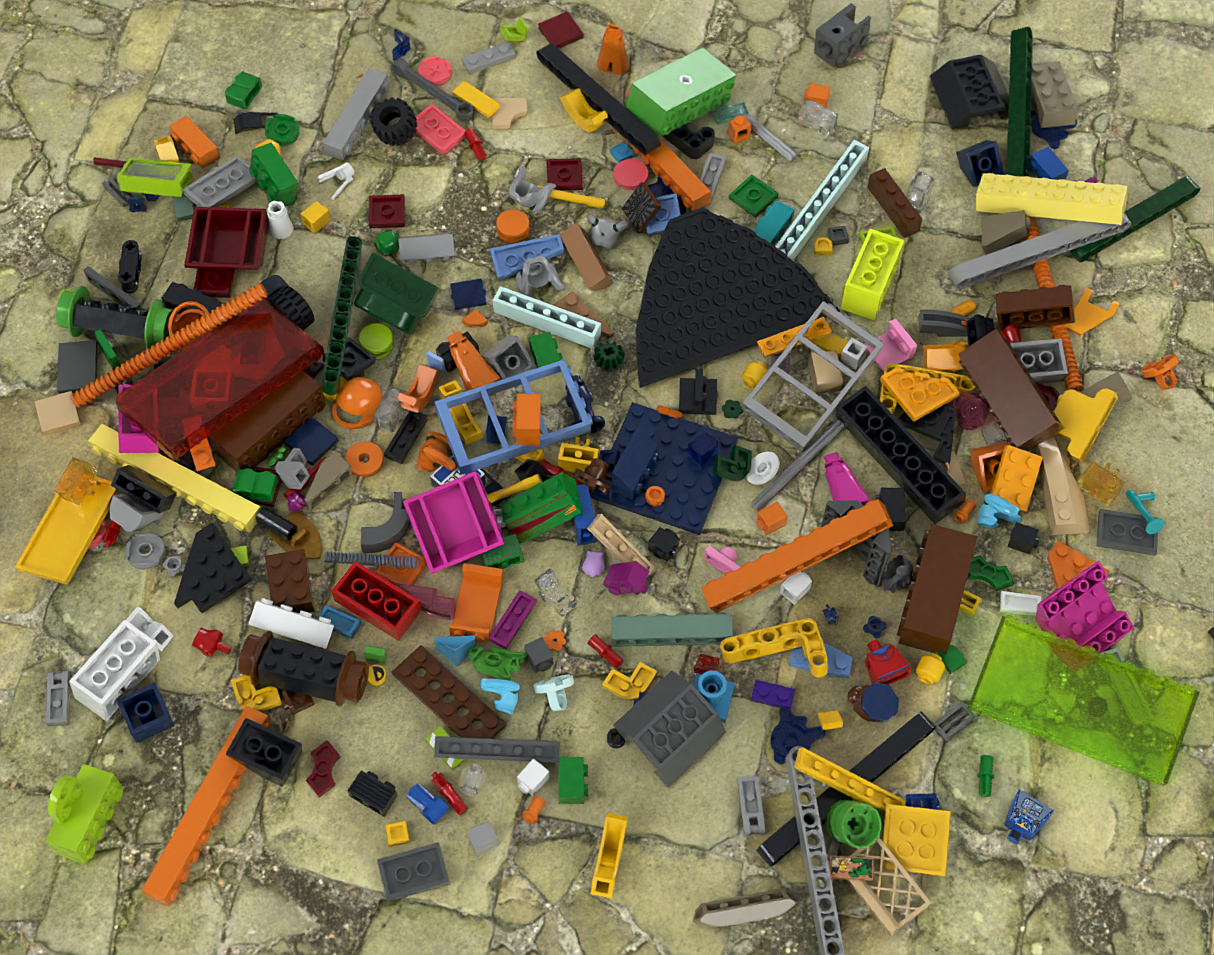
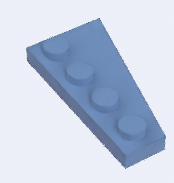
M560 234L490 249L498 282L522 271L525 260L530 257L544 256L548 260L564 253Z

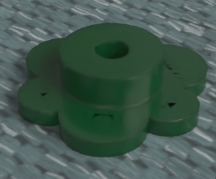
M729 399L722 406V411H724L726 418H738L739 414L743 413L739 401Z

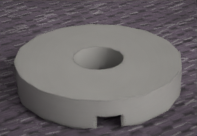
M143 532L129 540L125 549L126 557L135 568L142 570L152 569L164 559L166 553L165 544L157 534ZM143 548H151L147 554H141Z

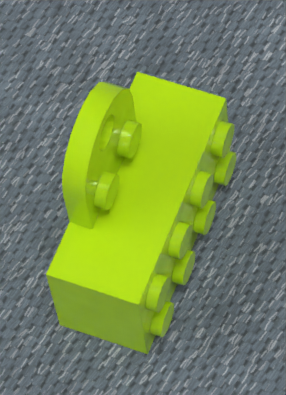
M83 764L76 778L65 774L57 781L48 802V813L55 822L45 840L55 854L83 864H87L88 860L94 856L95 845L103 837L104 827L113 816L116 802L123 795V787L116 776L107 771Z

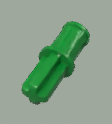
M982 755L980 757V773L977 776L979 778V795L981 797L991 796L992 779H994V774H992L994 757L990 755Z

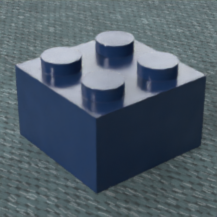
M156 683L117 700L128 729L136 743L175 726Z

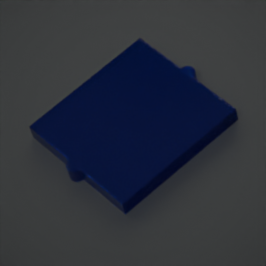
M482 279L450 283L451 299H453L455 310L486 305V290L483 289Z

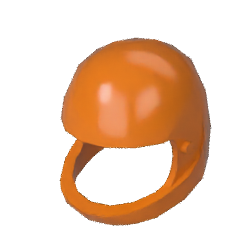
M187 301L177 306L169 318L168 330L170 337L172 333L176 334L177 330L181 331V328H186V325H191V322H196V319H201L203 315L206 316L208 310L202 304L194 301ZM186 306H196L202 309V311L199 309H189L176 317V314ZM213 327L211 331L207 330L206 334L202 333L201 337L197 336L196 340L192 339L191 343L187 342L186 346L182 345V348L179 350L185 353L202 351L211 340Z
M356 377L347 381L338 391L337 400L332 407V415L340 426L347 429H360L370 425L378 417L383 403V395L379 385L367 377ZM338 405L349 414L362 415L361 420L357 423H346L340 420L336 411Z

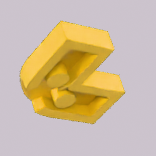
M639 662L629 678L612 668L603 682L602 688L622 699L634 700L647 692L657 675V671Z
M246 675L231 680L236 699L243 709L245 706H248L257 711L264 712L282 705L276 687L269 686L256 691L255 686L251 683V676Z

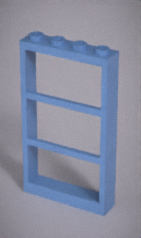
M564 360L435 401L436 413L460 475L591 431L592 417L590 413L587 414L585 411L586 404L584 398L579 397L578 384L576 381L573 382L571 367L569 365L566 366ZM562 372L582 422L548 433L540 413V430L542 432L540 446L517 444L508 446L488 395L519 385L523 386L526 394H532L528 382ZM483 398L503 449L468 460L448 408Z

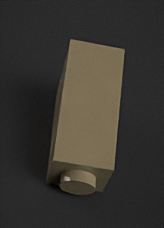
M1025 210L981 217L982 247L985 255L1001 250L1028 236V228H1031L1030 217H1026Z
M1118 371L1080 392L1095 398L1098 391L1105 388L1116 392L1118 396L1114 406L1132 399L1128 387Z

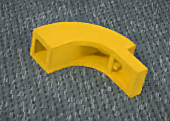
M580 88L573 89L559 97L572 120L586 132H592L603 126V120L608 118L606 111L596 112L589 106Z
M456 380L438 387L442 399L463 393ZM466 403L448 408L461 441H464L467 445L484 438Z

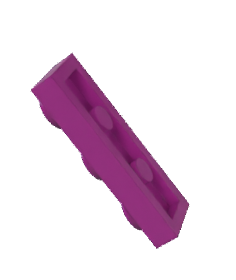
M519 590L489 636V641L506 650L537 603V599Z

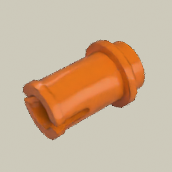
M967 499L962 507L954 512L955 521L960 524L967 522L968 516L976 508V504L972 500Z
M534 796L528 809L523 812V820L529 824L537 822V816L545 805V800L539 796Z

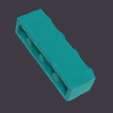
M776 200L773 205L768 206L765 216L758 220L753 231L760 238L767 240L775 246L793 221L795 209Z

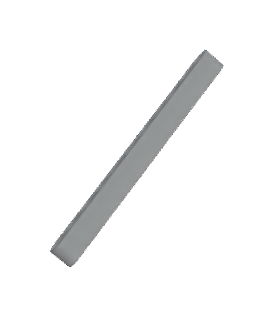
M1125 213L1121 225L1081 221L952 267L948 274L956 288L962 289L1123 232L1131 226V222Z
M796 746L786 756V767L820 955H832L827 950L828 944H832L836 948L835 955H845L813 779L811 776L794 768L795 760L792 754H798V750L802 748L801 746ZM797 774H800L804 777V783H801L796 779ZM800 795H805L809 803H803L800 800ZM804 816H809L812 819V825L804 822ZM813 837L816 840V846L810 845L807 838ZM817 858L820 862V867L813 866L811 859ZM816 879H820L823 881V889H820L816 886ZM820 900L827 903V911L820 908ZM824 922H827L831 925V933L826 932L824 930Z

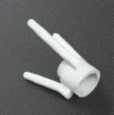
M347 162L317 176L319 183L335 175L340 180H345L331 197L332 200L353 180L354 170Z

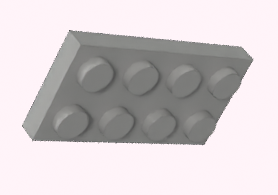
M237 155L183 188V194L198 207H218L255 184L257 180L249 172L250 165Z

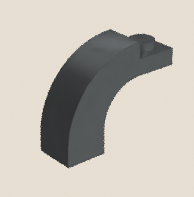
M394 492L393 514L386 523L376 527H361V548L363 553L385 551L405 536L410 525V518L403 503L406 499H403L402 492Z

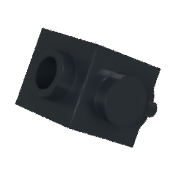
M659 527L649 540L648 550L658 559L668 562L671 557L674 558L679 552L680 538L671 529L666 528L664 530Z

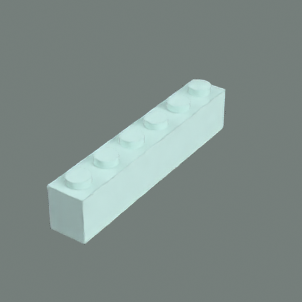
M500 286L493 298L494 313L545 332H551V334L594 349L601 336L600 322Z

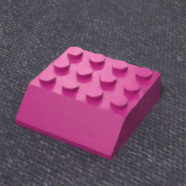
M476 471L403 501L431 574L504 544L500 525L481 477Z

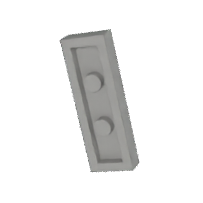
M509 42L464 57L462 58V63L468 74H472L514 59L515 53Z

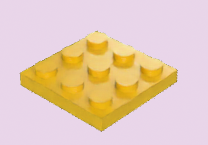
M886 804L883 843L906 872L946 876L951 811ZM883 861L882 869L895 870L896 866L893 862Z

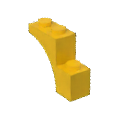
M612 813L606 814L601 846L593 875L592 895L612 898L623 850L627 816Z

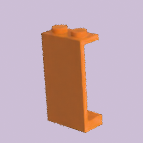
M464 563L462 568L463 579L453 623L449 625L450 635L453 637L475 635L476 642H490L489 636L492 632L503 581V569Z

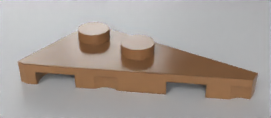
M573 291L553 304V306L600 322L601 335L610 338L614 336V332Z

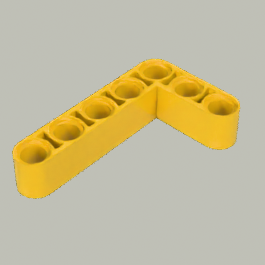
M895 363L888 364L883 373L884 375L895 368L904 369V372L913 374L914 372L928 374L932 378H947L960 392L956 399L961 400L970 399L975 389L969 377L965 375ZM881 383L879 400L884 406H889L890 408L887 409L894 414L897 401Z

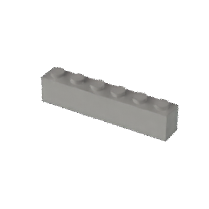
M370 68L367 70L323 142L326 155L344 161L345 157L351 153L353 144L358 141L362 129L366 128L371 113H374L373 108L379 102L381 103L382 96L389 90L390 83L388 82L387 74Z

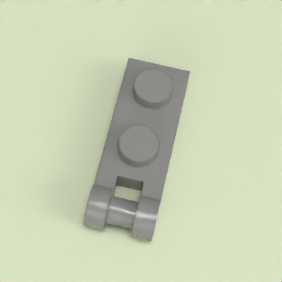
M69 670L62 671V673L48 672L47 726L68 724L69 681L71 680Z
M758 776L737 778L743 834L744 836H750L751 833L763 835L765 834V823ZM757 819V824L750 825L749 820Z

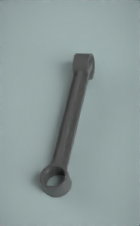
M398 58L391 64L393 72L398 77L402 78L405 76L456 112L458 120L462 122L472 120L474 116L473 106L470 103H460L412 70L403 58ZM469 110L470 113L461 114L460 111Z

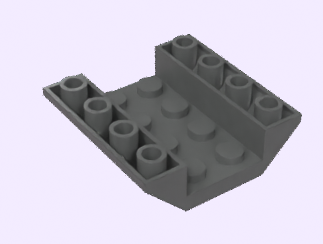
M858 500L828 501L821 527L829 524L831 520L841 518L847 515L849 511L859 509L864 505ZM889 528L849 547V549L855 550L866 562L863 576L868 583L874 584L877 588L881 585L891 552Z
M670 671L613 724L626 741L631 739L657 770L654 773L667 788L726 733L719 714L690 682L673 671Z

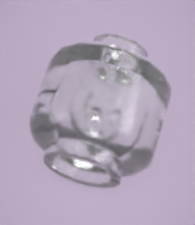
M471 764V766L462 769L458 786L463 794L476 797L477 794H481L484 791L488 775L483 771L482 766Z

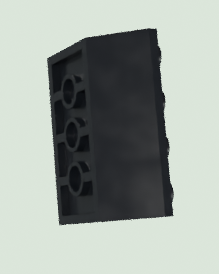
M982 54L950 60L930 75V80L951 129L967 127L971 117L995 112L998 113L1000 119L1008 118L1009 94L995 63Z

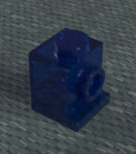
M906 794V806L921 808V801H923V808L939 810L940 802L937 794Z

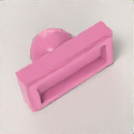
M711 546L705 549L704 560L724 574L741 568L735 564L737 553L734 548L724 547L720 552Z

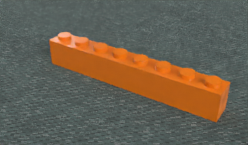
M622 136V139L632 147L636 154L642 157L643 162L652 168L655 175L661 177L663 183L669 186L674 194H677V197L683 201L687 208L694 211L711 203V191L660 138L661 146L649 154L643 155Z

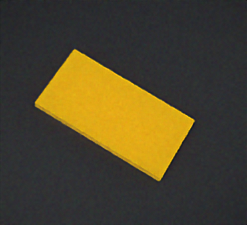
M69 470L15 568L24 573L68 585L110 510L113 496L119 493L118 489L111 486L112 481Z

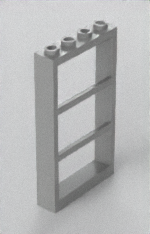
M823 301L744 400L742 409L803 452L834 413L836 407L841 404L880 354L884 343H882L879 337L869 334L862 325H856L852 322L848 315H842L832 304H827ZM821 312L874 349L856 373L803 336ZM798 341L851 378L832 404H829L779 368V365ZM774 372L826 409V412L807 436L754 399Z

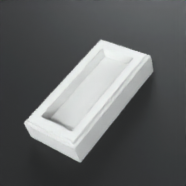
M1001 591L999 612L1036 616L1037 604L1041 602V596Z

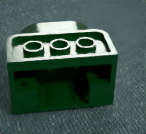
M372 252L359 277L358 282L361 289L354 301V305L411 335L420 319L428 314L434 305L433 303L438 293H441L442 290Z

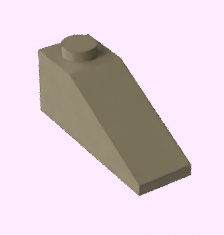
M336 452L331 456H327L317 471L305 498L309 511L353 475L351 466Z

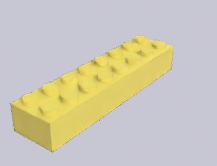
M983 173L976 193V211L1004 214L1025 210L1026 216L1121 225L1127 202L1128 186Z

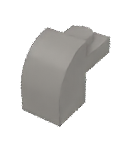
M293 448L285 461H278L275 470L289 489H301L310 477L305 468L308 461L300 448Z

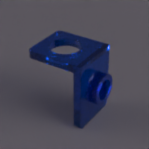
M397 29L393 30L395 41L399 43L392 49L393 61L405 56L411 49L409 37Z

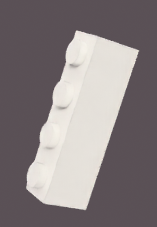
M262 598L261 601H256L248 625L270 630L321 648H327L334 627L330 619L321 616L319 619L312 618V614L301 610L300 613L292 611V607L283 604L278 607L272 605L273 601Z

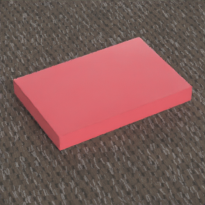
M431 104L416 116V122L418 123L417 127H415L416 134L442 155H445L466 138L464 135L466 130L434 104Z

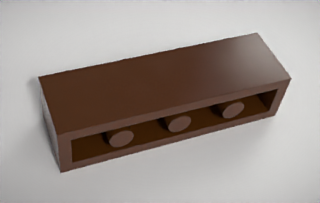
M883 168L870 174L867 188L902 236L906 238L919 232L922 217L888 171Z

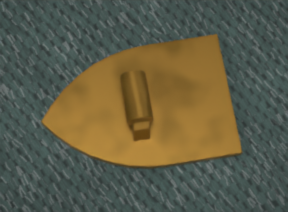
M299 510L292 511L285 517V519L297 525L298 528L297 532L291 536V540L288 541L283 537H279V535L271 532V530L267 532L286 552L304 549L307 559L321 558L322 543L318 530Z

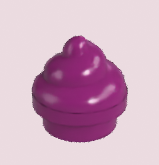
M295 491L288 496L289 511L300 510L306 506L305 497L301 493Z

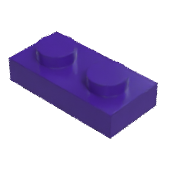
M755 680L751 701L791 710L795 689Z

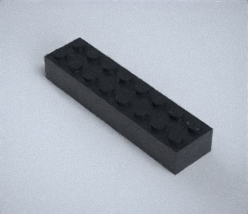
M867 386L861 388L836 407V418L844 423L847 430L901 488H904V492L934 524H937L965 502L966 492Z

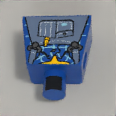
M1018 790L1004 823L1005 827L1011 830L1007 839L1014 844H1018L1022 837L1031 840L1049 820L1054 810L1023 791Z

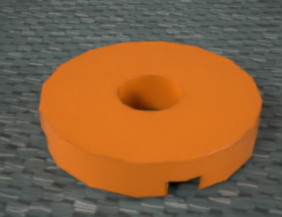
M369 441L354 444L348 449L345 456V461L351 466L352 474L362 477H370L379 472L384 460L381 449ZM362 457L370 458L366 463L359 461Z

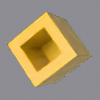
M317 201L300 213L302 223L314 234L331 222L328 208Z

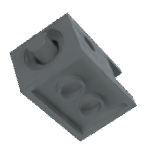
M852 3L816 29L814 54L832 67L842 63L846 57L854 54L859 47L864 46L869 40L871 17L868 15L858 24L854 23L856 6Z

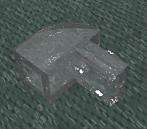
M550 568L534 580L540 590L538 592L540 597L560 616L563 617L577 605L570 590L560 584L556 574Z

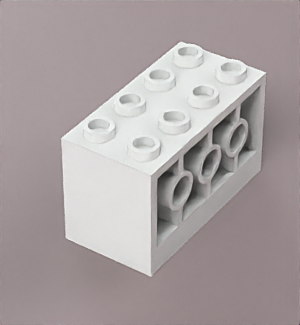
M124 620L69 681L74 698L102 719L108 721L119 708L117 700L131 694L160 661L157 642Z

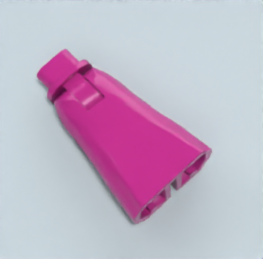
M837 452L824 456L826 478L833 501L858 500L864 506L867 502L871 501L849 466L844 462L843 458L839 457Z

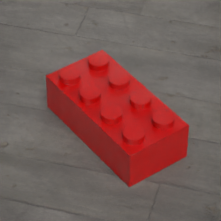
M356 561L331 591L335 602L398 641L422 611L420 600Z

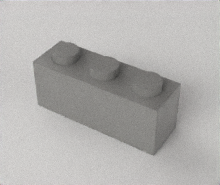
M453 232L399 237L398 239L401 261L405 260V263H414L416 259L433 261L434 257H441V260L452 259L451 256H455Z

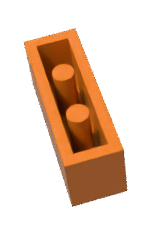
M187 115L169 126L172 140L175 143L178 142L182 151L185 154L188 153L191 160L195 164L198 163L202 169L220 158L217 147Z

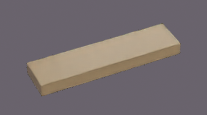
M602 513L598 514L587 529L621 563L637 561L649 571V574L655 568Z

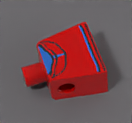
M878 639L872 640L867 644L871 653L866 655L865 665L872 684L878 682L890 685L909 677L912 668L894 645L889 644L882 647Z

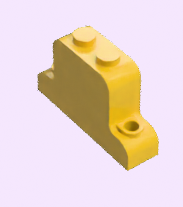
M1105 388L1098 391L1095 398H1091L1073 389H1069L1058 397L1054 413L1064 429L1055 435L1070 441L1067 451L1075 461L1083 463L1118 399L1116 392Z

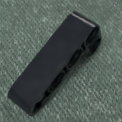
M682 125V127L662 137L689 158L698 159L714 146L715 131L711 127H703L696 133H693L686 126Z

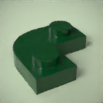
M735 445L732 448L731 459L717 455L714 458L713 474L730 481L742 480L751 470L752 451Z

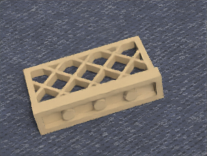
M878 837L874 843L877 842L882 848L881 857L869 855V847L859 848L849 856L881 860L880 872L873 871L874 875H879L878 887L869 886L865 880H846L892 937L900 928L932 903ZM883 861H891L895 864V874L882 872ZM882 876L894 877L893 889L880 887ZM897 878H904L909 882L908 891L896 889ZM911 886L914 888L916 892L911 891ZM880 891L893 892L892 904L880 901ZM895 893L908 894L907 906L894 905ZM910 895L920 896L925 903L919 908L909 907ZM886 907H891V913L887 910ZM893 908L905 909L906 918L898 923L893 917Z

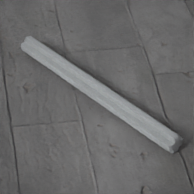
M838 419L752 501V507L760 510L844 428V423Z

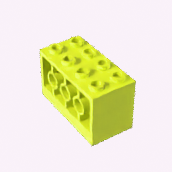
M869 229L845 284L841 304L842 310L875 321L898 268L904 240Z

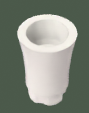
M281 201L270 202L267 209L270 235L277 239L289 237L294 230V226L288 216L284 203Z

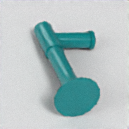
M1132 489L1126 492V496L1146 520V532L1148 534L1159 532L1164 527V520L1161 518L1155 519L1142 502L1155 500V493L1136 494Z

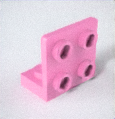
M895 318L890 321L887 332L878 336L882 343H884V346L874 360L883 373L888 364H902L913 358L917 348V344ZM865 343L864 345L868 346L867 353L870 355L874 349Z

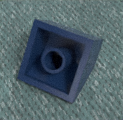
M985 140L956 152L960 169L973 187L980 184L983 173L1005 175L996 141Z

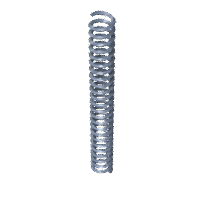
M328 551L325 553L326 560L324 561L328 563L342 562L343 564H352L354 559L358 562L359 558L361 565H387L388 567L391 565V567L402 566L403 568L405 566L406 568H417L419 564L418 557L416 566H414L415 557L412 558L411 566V557L408 559L406 556L404 560L402 556L401 565H399L400 557L398 556L396 565V556H394L392 565V555L390 558L387 555L386 559L383 555L382 564H380L381 555H379L377 564V555L373 556V554L371 557L369 554L367 555V563H365L366 554H364L362 563V554L358 555V553L356 555L352 554V562H350L351 553H349L347 562V553L343 554V552L341 554L338 552L337 556L336 552H334L332 561V552L328 553Z

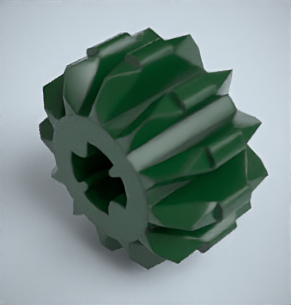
M607 340L606 344L600 342L599 347H595L593 359L596 362L597 368L602 367L603 371L609 369L612 372L613 368L618 370L619 365H623L625 352L622 350L621 345L616 346L615 341L611 344Z

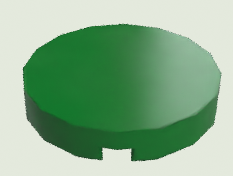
M277 114L267 120L265 135L267 139L277 142L279 146H286L297 140L299 124L292 116Z

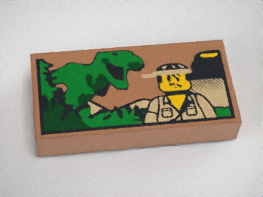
M830 855L831 878L873 881L874 858Z

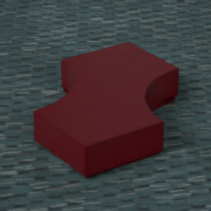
M328 740L311 752L314 758V769L306 780L319 798L336 786L332 778V769L340 755Z

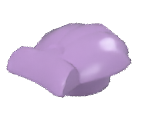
M587 551V557L582 566L585 574L595 577L604 572L603 552Z

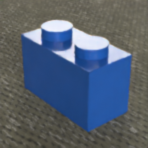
M1049 147L1039 150L1030 156L1029 169L1038 178L1066 180L1069 170Z

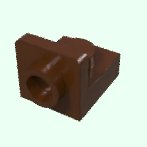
M286 690L282 691L284 698L280 700L284 709H289L292 715L315 705L311 696L292 691L289 693Z

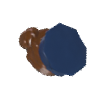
M874 682L862 688L854 686L848 692L847 698L848 701L854 703V711L868 722L888 721L898 712L899 698L890 685Z

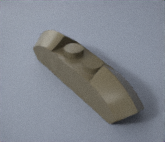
M783 888L701 903L695 911L692 922L707 928L721 929L727 928L728 925H740L750 921L758 922L766 918L771 920L791 911L799 903V900L790 891Z

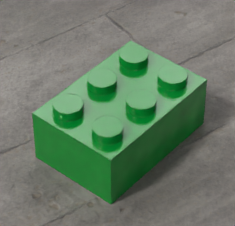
M272 142L253 149L249 172L257 180L260 190L264 191L267 195L268 202L281 201L285 206L295 203L298 181Z

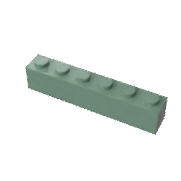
M724 612L716 613L715 615H707L706 613L687 615L679 613L670 616L666 614H657L656 616L638 614L636 616L617 615L612 617V647L720 645L724 639L733 637L732 614Z

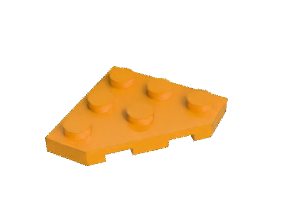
M895 368L880 378V381L913 422L957 398L960 394L947 378H932L928 374L904 372V369Z

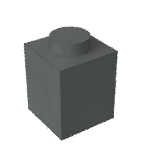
M543 637L524 645L525 653L535 673L539 671L544 672L554 665L553 655Z

